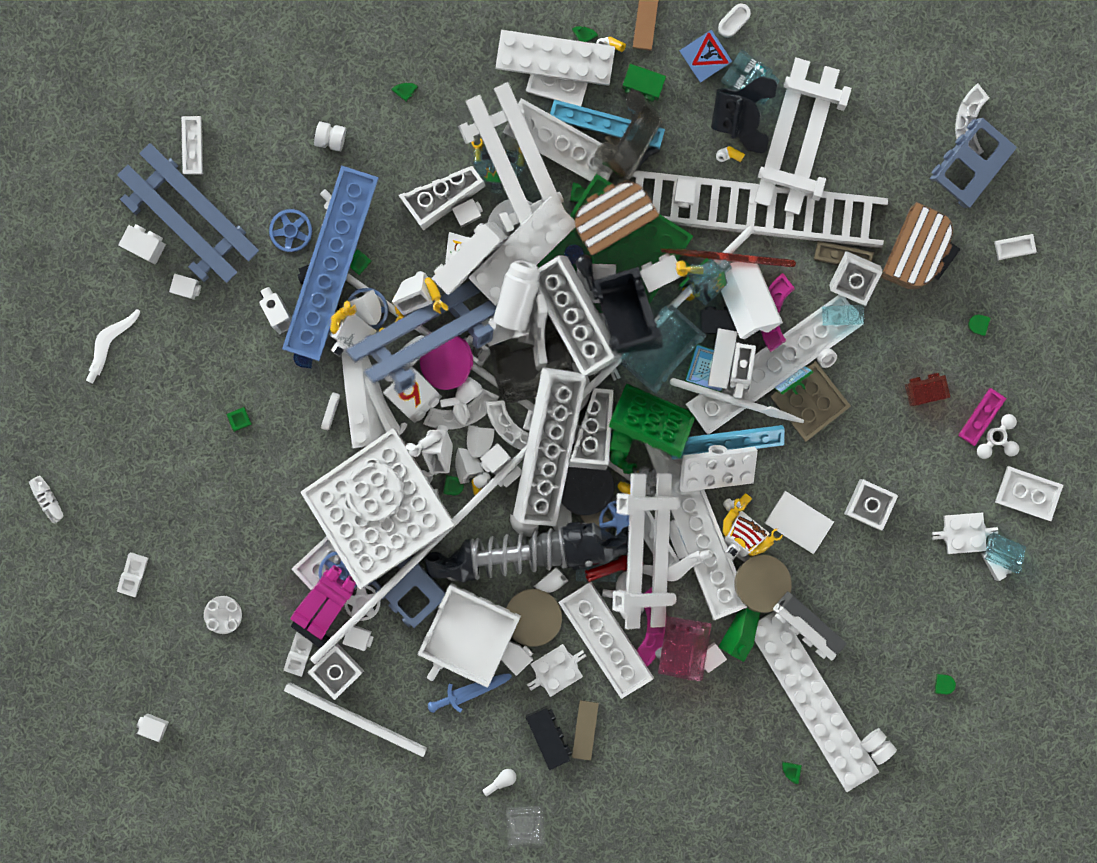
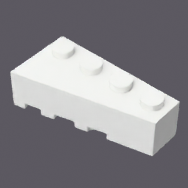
M470 166L443 179L432 181V183L423 187H417L408 193H402L399 197L424 231L452 211V208L460 205L483 189L485 184L473 166Z
M493 221L484 225L482 223L474 229L475 234L471 238L467 237L460 244L462 248L458 252L454 250L447 257L449 261L444 266L441 264L434 270L435 275L432 279L447 295L453 293L471 275L470 272L475 271L484 262L483 259L489 257L497 249V245L508 238Z
M594 388L568 467L607 469L609 465L611 428L608 425L612 418L614 390Z

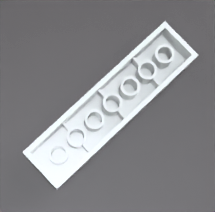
M542 368L513 516L519 523L556 526L586 378L579 372Z

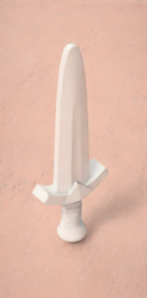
M365 377L364 381L367 391L386 433L396 428L399 435H401L406 429L407 424L401 423L400 426L398 425L376 385L368 377Z

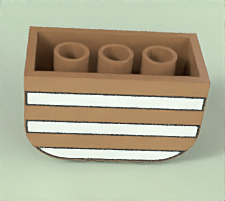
M623 182L617 186L611 184L603 189L605 193L602 195L594 194L586 199L588 203L578 210L575 217V226L592 256L659 217L651 200L640 185L634 182Z
M916 202L909 210L881 274V278L907 289H918L929 283L935 275L941 272L944 265L942 259L949 254L952 247L949 243L953 235V226L949 218Z

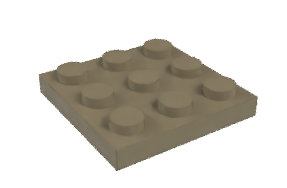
M816 361L808 366L814 373L801 381L805 386V390L798 385L795 388L798 395L790 389L783 395L776 391L770 396L780 410L804 420V423L789 422L805 442L851 407Z

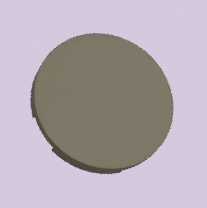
M757 555L747 559L738 568L734 582L736 594L748 609L758 613L775 611L773 610L774 606L778 604V601L787 591L791 593L792 587L790 573L786 566L777 558L769 555Z
M539 589L523 590L516 594L506 607L510 612L521 615L512 638L522 645L530 647L544 645L550 642L560 630L562 623L561 608L556 599L545 591Z

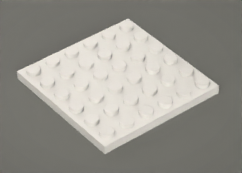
M396 428L391 429L301 491L302 496L359 589H363L456 526L414 457L407 454L409 450L406 449V444ZM368 463H380L391 467L399 475L403 484V500L400 507L391 517L382 521H368L358 517L350 509L346 499L350 476L356 469Z

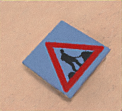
M712 30L679 50L700 83L732 62Z

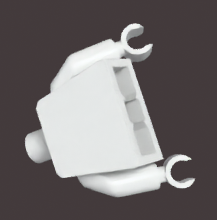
M438 425L436 430H429L426 437L420 440L418 445L413 443L407 444L406 449L409 450L407 454L413 457L419 456L422 449V455L430 470L429 472L422 470L429 483L432 481L434 474L450 472L453 444L446 426Z

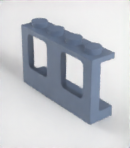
M984 118L974 119L969 123L967 132L958 137L955 142L956 146L944 155L943 158L945 160L941 165L938 164L933 169V175L930 178L931 181L938 182L958 199V204L963 208H970L1017 148ZM980 128L998 142V147L987 160H984L968 145ZM955 159L962 161L975 174L964 190H960L945 177V172Z
M410 556L409 558L398 564V567L401 569L413 557ZM418 563L382 599L386 598L390 602L388 606L395 613L399 612L403 616L402 621L408 627L412 626L415 628L442 602L446 592ZM377 580L369 584H373L377 588L376 593L383 587ZM417 586L429 598L430 603L412 618L400 606L398 601L412 587Z

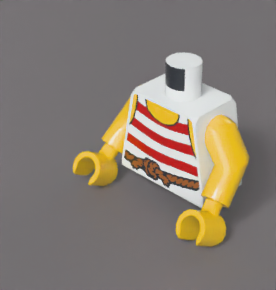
M739 498L734 500V508L730 509L723 520L724 541L729 546L725 551V555L732 560L737 554L745 557L746 555L755 556L764 553L774 544V540L777 541L783 537V534L778 538L774 536V532L778 528H775L769 537L770 533L742 511L746 507L745 502L741 507L736 506Z

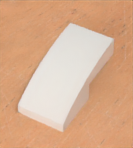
M131 552L128 554L117 592L136 597L148 562L147 557Z
M298 632L295 634L283 671L302 677L313 643Z

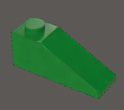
M748 607L739 610L718 647L744 662L754 645L760 613L748 609Z

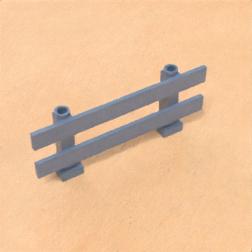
M149 143L139 154L156 171L145 181L127 165L117 176L134 192L129 197L125 194L120 200L135 215L141 211L139 206L145 202L200 256L202 260L198 264L193 261L188 267L203 282L209 278L207 273L213 269L228 283L238 272L223 257L234 247L249 262L259 250L244 236L246 232L239 225L235 227L176 169L178 165L171 158L167 160ZM165 181L224 237L214 248L155 191Z
M470 280L459 286L453 293L449 295L444 293L440 298L442 302L448 305V310L456 318L454 321L391 355L384 346L446 312L442 307L440 308L441 314L433 309L435 302L433 301L432 304L416 310L373 335L367 336L363 341L346 349V352L354 362L371 354L378 364L365 370L367 377L374 384L389 375L394 381V390L400 394L415 385V373L411 369L405 371L403 368L409 363L466 331L473 337L472 344L476 349L492 341L494 329L490 324L483 326L481 322L495 315L496 306L489 300L470 311L463 302L481 292Z

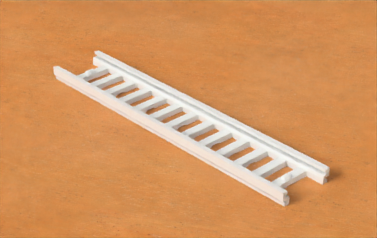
M621 169V176L636 177L635 183L642 188L644 178L655 179L652 204L658 213L660 210L663 180L674 182L670 217H663L677 226L742 233L750 225L755 230L752 234L874 248H882L884 240L869 239L872 204L888 205V198L823 191L821 198H826L822 233H813L811 231L815 200L811 199L812 194L805 192L804 195L807 196L803 231L792 230L794 213L787 211L784 229L773 228L777 193L789 194L790 188L775 186L770 206H767L765 227L754 226L757 204L755 203L759 184ZM678 178L697 180L694 204L690 207L689 219L678 218V203H674ZM701 185L712 186L708 221L697 220ZM720 187L731 188L727 223L716 222ZM739 189L750 190L746 225L735 224ZM834 199L845 201L841 236L831 235ZM853 202L864 203L860 238L849 237Z

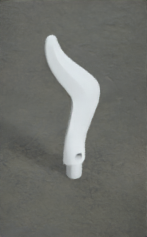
M135 310L126 319L103 329L98 334L95 341L94 359L86 381L93 384L97 375H100L111 341L137 320L140 310Z
M697 551L668 567L667 581L680 579L693 566L703 563L704 559L712 557L711 551ZM643 565L642 573L653 576V565Z

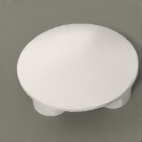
M218 596L210 600L204 610V620L207 628L218 634L233 632L242 620V610L239 604L227 596Z

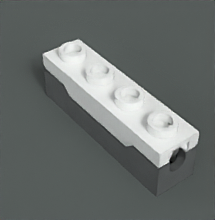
M788 591L778 601V604L774 606L773 610L777 612L775 616L782 623L787 621L791 625L789 629L796 635L799 633L803 635L804 638L802 640L809 647L814 645L817 648L815 652L823 659L828 657L832 661L847 644Z

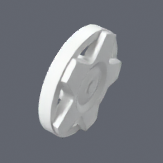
M367 585L363 589H359L358 586L355 588L357 589L356 595H352L344 604L347 613L351 617L376 594V590L373 587ZM366 588L371 590L373 593L367 594ZM381 601L377 603L375 610L372 608L366 614L367 617H363L360 621L374 617L379 611ZM348 604L353 606L352 612L350 611Z

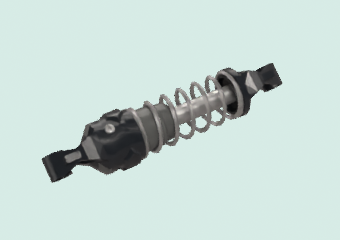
M580 522L567 523L562 528L560 527L559 531L555 532L550 528L547 533L540 535L539 531L535 530L532 538L529 540V545L523 532L519 534L518 546H514L511 537L506 534L503 540V548H499L496 538L491 536L488 550L484 549L483 543L479 538H476V540L466 539L461 547L449 558L443 556L440 552L428 553L425 556L427 572L430 577L452 578L464 583L480 578L479 566H485L487 576L491 578L492 565L500 564L502 575L506 576L507 563L514 562L517 573L521 574L522 561L529 560L531 570L534 573L537 566H545L547 570H550L552 566L581 570L585 569L586 566L600 563L607 564L618 555L627 554L629 526L622 528L619 534L613 536L602 530L595 523L581 524ZM478 543L481 551H477Z

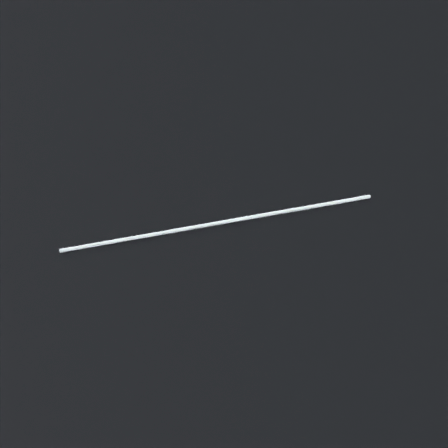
M750 225L711 263L713 272L723 260L725 261L755 231ZM706 274L702 275L701 277H697V286L704 282L702 280L705 278ZM691 284L654 319L657 326L694 291ZM630 353L621 354V358L607 365L584 388L582 401ZM527 445L452 518L455 525L524 459ZM453 528L423 547L310 660L316 664Z

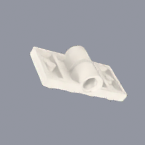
M712 445L706 453L683 455L680 490L682 492L754 483L758 450L755 447L728 450L721 445Z

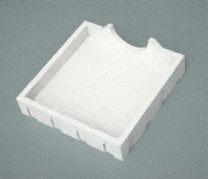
M451 583L439 606L436 617L425 636L418 655L488 688L521 615L514 614L502 606L495 605L491 601L478 597L474 593L461 589Z

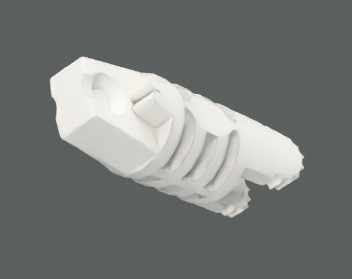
M41 476L30 480L29 484L43 512H45L52 523H57L63 518V512L50 487Z

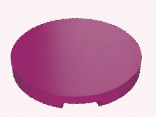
M457 336L420 357V367L425 379L432 386L442 390L455 389L462 385L468 378L471 367H473L472 351L465 339Z

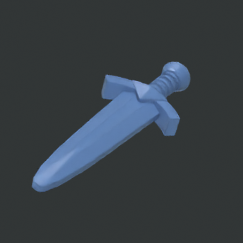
M511 674L494 676L488 688L479 683H473L452 691L453 684L449 683L448 697L437 702H429L428 709L434 713L437 709L452 704L458 712H461L462 708L458 706L459 704L500 686L512 676Z

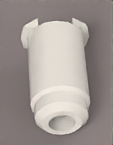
M515 261L510 264L509 271L504 278L494 318L489 320V324L494 331L502 328V326L515 330L513 338H521L530 333L527 326L540 283V271L537 266L524 261Z

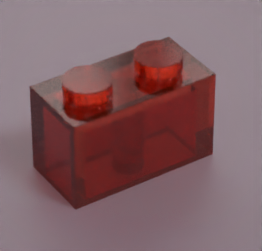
M939 373L928 375L926 380H921L920 377L909 379L910 383L905 384L910 407L950 398L946 376H940Z

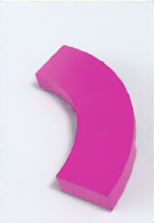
M783 273L768 288L778 313H780L781 306L786 297L795 289ZM777 326L768 333L761 331L763 340L770 352L786 342L780 326Z
M652 587L649 590H647L644 594L652 593ZM644 607L647 615V631L643 642L636 651L645 665L648 666L656 658V650L663 645L666 636L667 620L665 627H650L651 607Z

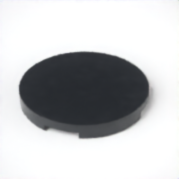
M568 467L561 499L564 507L578 515H593L602 511L609 504L614 493V481L609 469Z

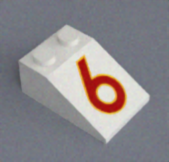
M410 366L407 370L411 369L415 373V385L398 394L394 390L393 382L383 393L415 423L423 419L426 412L430 408L435 407L442 396L420 373Z

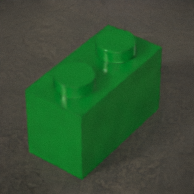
M630 64L622 89H625V93L635 96L639 94L647 101H658L666 76Z

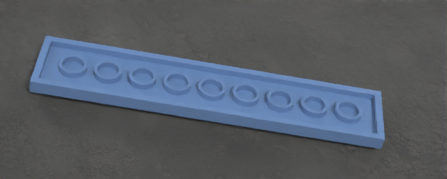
M341 166L284 341L283 350L320 361L330 331L331 317L336 312L379 179L378 177Z

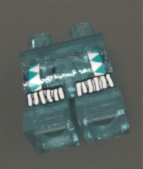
M741 49L732 66H730L722 78L721 84L732 90H741L760 76L775 79L777 84L780 80L772 74V69L758 62ZM769 98L761 99L758 103L765 105Z

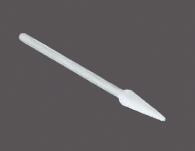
M676 378L670 379L672 386L765 413L770 417L804 423L803 419L774 407H767L748 400L733 398L731 395Z

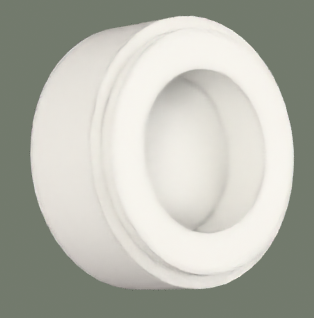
M830 348L825 349L818 355L817 362L823 368H828L836 362L837 354Z

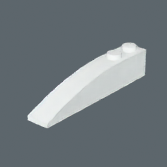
M345 349L342 353V364L352 448H361L377 440L386 431L370 399L364 381L365 377H367L365 370L372 367L369 357L366 356L354 362ZM374 383L383 396L379 383Z

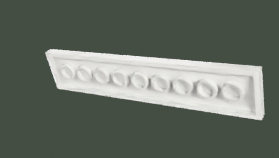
M841 295L836 296L784 333L783 336L786 342L770 352L766 346L756 353L751 383L748 385V389H743L741 399L751 402L757 401L816 359L823 350L831 348L862 326L864 323L847 299ZM729 381L727 389L723 388L721 393L733 396L734 387H730L731 383ZM699 394L685 404L707 435L746 409Z
M644 443L656 475L657 473L672 474L671 497H678L680 499V507L670 511L677 523L688 554L690 555L697 551L704 552L706 550H710L712 553V557L704 559L703 563L693 566L713 620L747 608L736 594L734 582L737 571L732 559L725 555L727 546L705 490L682 492L680 490V478L683 458L672 460L667 452L658 448H652Z
M772 611L759 619L754 641L845 791L848 792L878 774L879 771L868 752L860 744V739L797 635L789 629L790 624L787 621L782 623L775 616L777 612Z

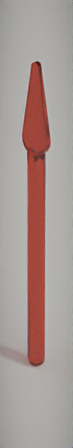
M661 249V252L704 259L783 267L796 266V261L791 259L712 251Z

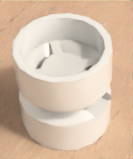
M319 122L315 133L314 146L322 148L329 146L331 150L341 152L345 141L346 127L338 125L331 127L329 123Z
M880 728L872 731L860 743L867 752H872L871 757L877 765L887 761L897 751L890 741H885L886 736Z

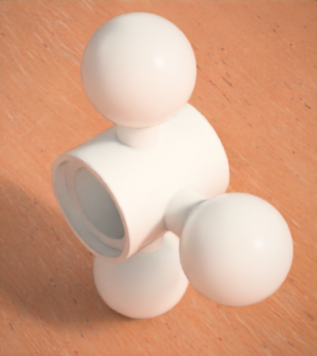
M1011 414L1003 416L1001 427L992 428L987 432V444H981L977 448V455L980 458H989L992 455V447L994 445H1002L1005 454L1008 456L1018 454L1019 445L1014 441L1008 442L1006 433L1007 429H1013L1016 426L1017 420L1015 416ZM995 431H998L1001 435V439L998 442L993 440V433Z

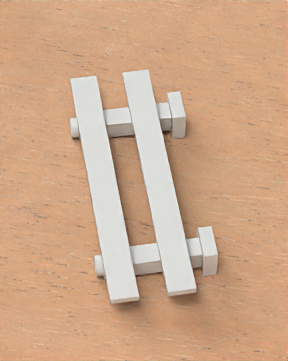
M795 58L790 77L786 76L783 87L787 89L765 166H761L758 178H761L755 198V203L770 206L775 185L788 187L790 191L784 211L797 215L800 213L805 192L812 194L811 199L817 201L822 196L826 178L818 177L815 181L809 179L823 127L830 103L838 104L837 109L844 111L852 89L846 86L842 90L836 89L835 85L840 70L827 66L824 67L820 84L805 80L810 61ZM803 94L816 99L795 173L791 174L780 171L800 96Z
M507 82L494 88L503 109L502 111L489 116L481 96L478 95L465 101L475 123L468 126L466 122L458 126L466 144L474 141L473 136L481 135L514 209V212L507 214V212L498 214L505 232L514 230L513 225L517 223L522 225L550 196L562 208V203L564 202L561 193L556 192L522 115L525 113L521 103H517ZM506 121L509 122L542 197L541 200L530 205L525 198L494 128Z
M657 473L656 497H645L646 474H631L630 494H617V513L629 515L626 592L621 590L613 591V610L625 613V629L640 628L641 607H651L650 627H665L666 606H673L676 603V595L674 593H667L670 510L680 507V499L678 497H671V473ZM645 510H655L652 593L641 594Z

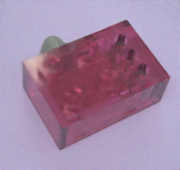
M667 616L663 645L655 652L656 657L660 660L658 673L687 680L702 681L711 623Z

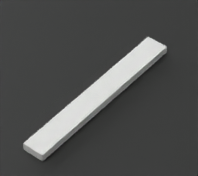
M288 683L284 689L285 692L417 755L423 757L427 750L425 746L297 685Z

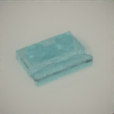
M993 532L989 535L985 559L1018 574L1022 571L1021 565L1024 561L1026 547Z

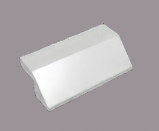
M755 258L729 263L714 273L717 279L718 275L724 272L726 285L720 290L741 339L748 338L758 330L768 333L783 323Z

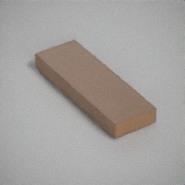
M639 0L633 48L652 50L658 0Z

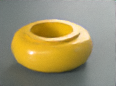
M619 482L617 485L618 489L622 493L630 494L631 485L626 482Z

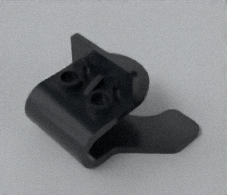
M760 76L741 90L717 89L711 128L715 131L731 134V139L738 137L748 151L764 153L768 147L769 137L757 130L761 121V114L756 103L761 99H772L776 96L777 81Z

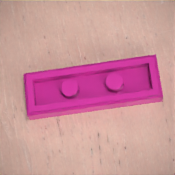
M989 388L958 436L975 446L1007 398Z

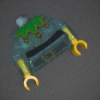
M480 138L481 143L478 146L474 145L475 141H472V147L474 148L473 165L477 173L483 177L484 182L491 183L492 193H502V182L486 147H483L482 139ZM520 147L518 151L504 149L518 178L526 164Z
M708 260L703 265H691V267H687L684 261L676 263V271L679 276H685L687 273H690L688 279L692 293L686 300L691 301L696 297L705 306L727 285L725 274L732 269L727 260H723L719 265L714 260Z

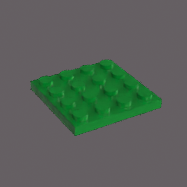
M626 383L608 427L616 432L624 433L634 440H640L652 448H658L671 456L680 458L695 417L689 410Z

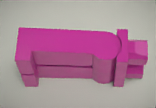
M333 565L329 570H325L323 576L290 618L305 629L325 599L328 598L307 629V631L322 640L326 631L355 590L356 583L352 576L348 575L345 581L340 579L339 575L342 570L336 565Z

